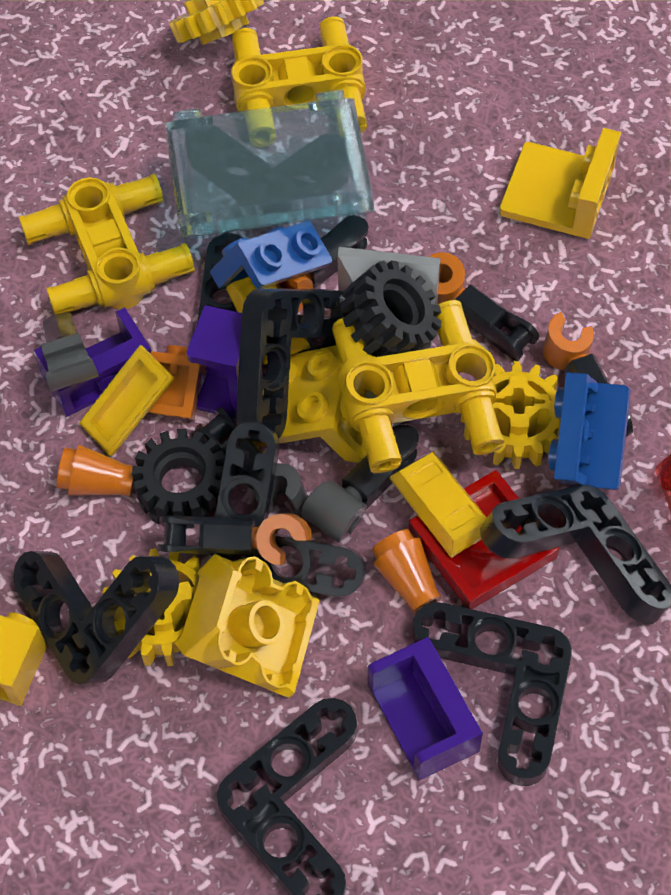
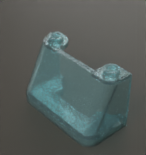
M335 90L316 94V102L203 117L201 109L174 112V121L164 125L181 240L203 238L215 234L214 232H219L220 235L234 231L300 223L308 220H330L336 216L346 218L348 216H365L375 211L355 100L353 98H345L343 90Z

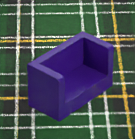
M206 305L203 308L186 352L189 362L206 366L207 375L198 395L196 407L200 411L216 414L215 410L222 407L232 418L236 419L242 313Z
M125 307L115 311L120 333L86 348L89 357L93 360L99 377L52 392L66 417L94 404L139 345H142L151 353V347ZM39 347L33 351L40 373L48 385L46 379V372H49L48 365L43 355L42 347Z
M429 637L368 665V687L419 781L480 752L483 732Z

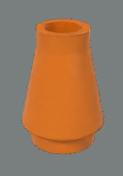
M78 445L77 449L64 447L58 469L56 488L68 490L69 496L123 495L130 497L134 482L132 476L133 465L124 464L82 445Z
M403 529L385 537L372 548L371 551L376 558L373 566L406 601L413 614H416L426 604L440 601L442 597L435 586L421 539L413 538L409 529Z

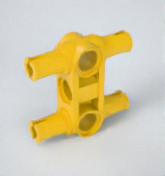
M331 16L321 21L319 31L323 47L261 55L257 33L254 29L241 28L233 33L232 44L235 63L231 68L234 101L238 112L246 119L249 140L253 147L266 148L275 143L276 132L273 115L336 106L341 132L344 135L356 136L366 130L367 120L362 102L366 93L363 77V57L359 50L349 45L342 18Z
M155 173L116 186L113 182H103L98 178H82L69 187L67 194L63 195L62 199H58L59 204L24 216H18L28 246L35 242L69 232L70 236L75 235L88 267L87 275L54 287H46L54 314L72 312L96 304L99 307L104 306V308L111 306L115 309H122L124 307L129 309L138 305L144 295L150 294L151 290L155 289L156 284L195 272L194 262L186 243L145 256L143 252H138L125 222V214L164 202L162 190Z
M449 300L438 304L441 313L436 318L442 321L441 328L437 330L441 347L375 357L362 350L366 344L362 339L355 343L350 335L356 330L353 326L345 327L343 318L333 324L332 332L342 364L337 373L342 393L339 401L340 411L343 417L349 421L350 425L356 431H360L372 473L388 472L401 465L402 459L391 425L394 423L459 413L463 416L474 454H489L503 446L504 439L493 408L497 396L493 381V375L496 370L495 360L487 349L479 344L478 341L472 339L460 301ZM458 373L470 374L476 381L463 379ZM366 389L374 393L376 398H364L356 390Z

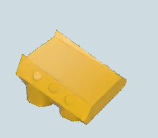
M214 554L197 572L200 578L182 635L175 641V644L184 656L287 698L291 697L296 690L320 600L312 596L306 587L296 581L282 583L273 579L267 563L255 556L230 561Z

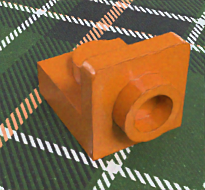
M167 345L166 353L151 351L150 354L174 377V380L148 414L195 420L202 373L206 374L207 371L205 365L188 361L186 354L188 347Z

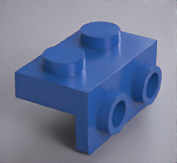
M308 220L286 228L283 226L276 227L254 238L248 239L245 237L232 242L222 250L224 257L214 266L210 274L218 288L250 277L255 288L264 289L325 268L332 262V258L311 221Z
M566 373L564 387H558L555 396V416L561 419L559 438L551 441L548 457L549 469L555 471V480L567 486L590 485L597 489L618 490L620 488L631 390L628 386L597 383L588 374Z

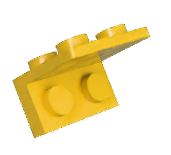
M603 128L597 146L588 144L584 156L532 142H525L500 205L499 214L502 217L590 240L614 171L621 132Z
M337 345L290 355L287 421L284 432L279 438V444L321 437L345 461L355 463L360 462L366 456V451L360 431H356L340 411L339 401L342 393L337 373L342 364ZM356 390L360 396L366 398L368 390ZM254 441L259 447L267 446V443Z

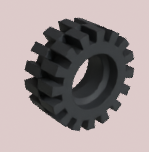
M385 260L379 261L352 282L342 295L345 300L341 302V311L349 313L343 318L345 327L353 326L356 331L350 336L355 343L362 339L366 343L362 350L369 355L375 350L377 351V357L420 350L438 335L436 331L441 328L442 320L436 318L441 313L440 306L430 302L436 297L432 289L425 292L422 285L426 281L420 275L415 279L412 278L413 269L407 265L399 269V262L391 260L387 264Z
M177 429L178 438L170 439L169 432L165 431L160 433L161 443L159 445L152 438L145 443L147 454L138 451L135 457L137 466H132L133 483L137 499L145 514L150 512L151 520L157 524H160V516L211 517L210 511L214 510L216 512L225 455L223 450H218V444L212 438L205 443L204 433L195 430L192 439H189L187 429ZM177 466L193 467L202 476L198 486L181 493L167 491L162 486V479L170 469ZM186 524V529L195 527L194 524Z

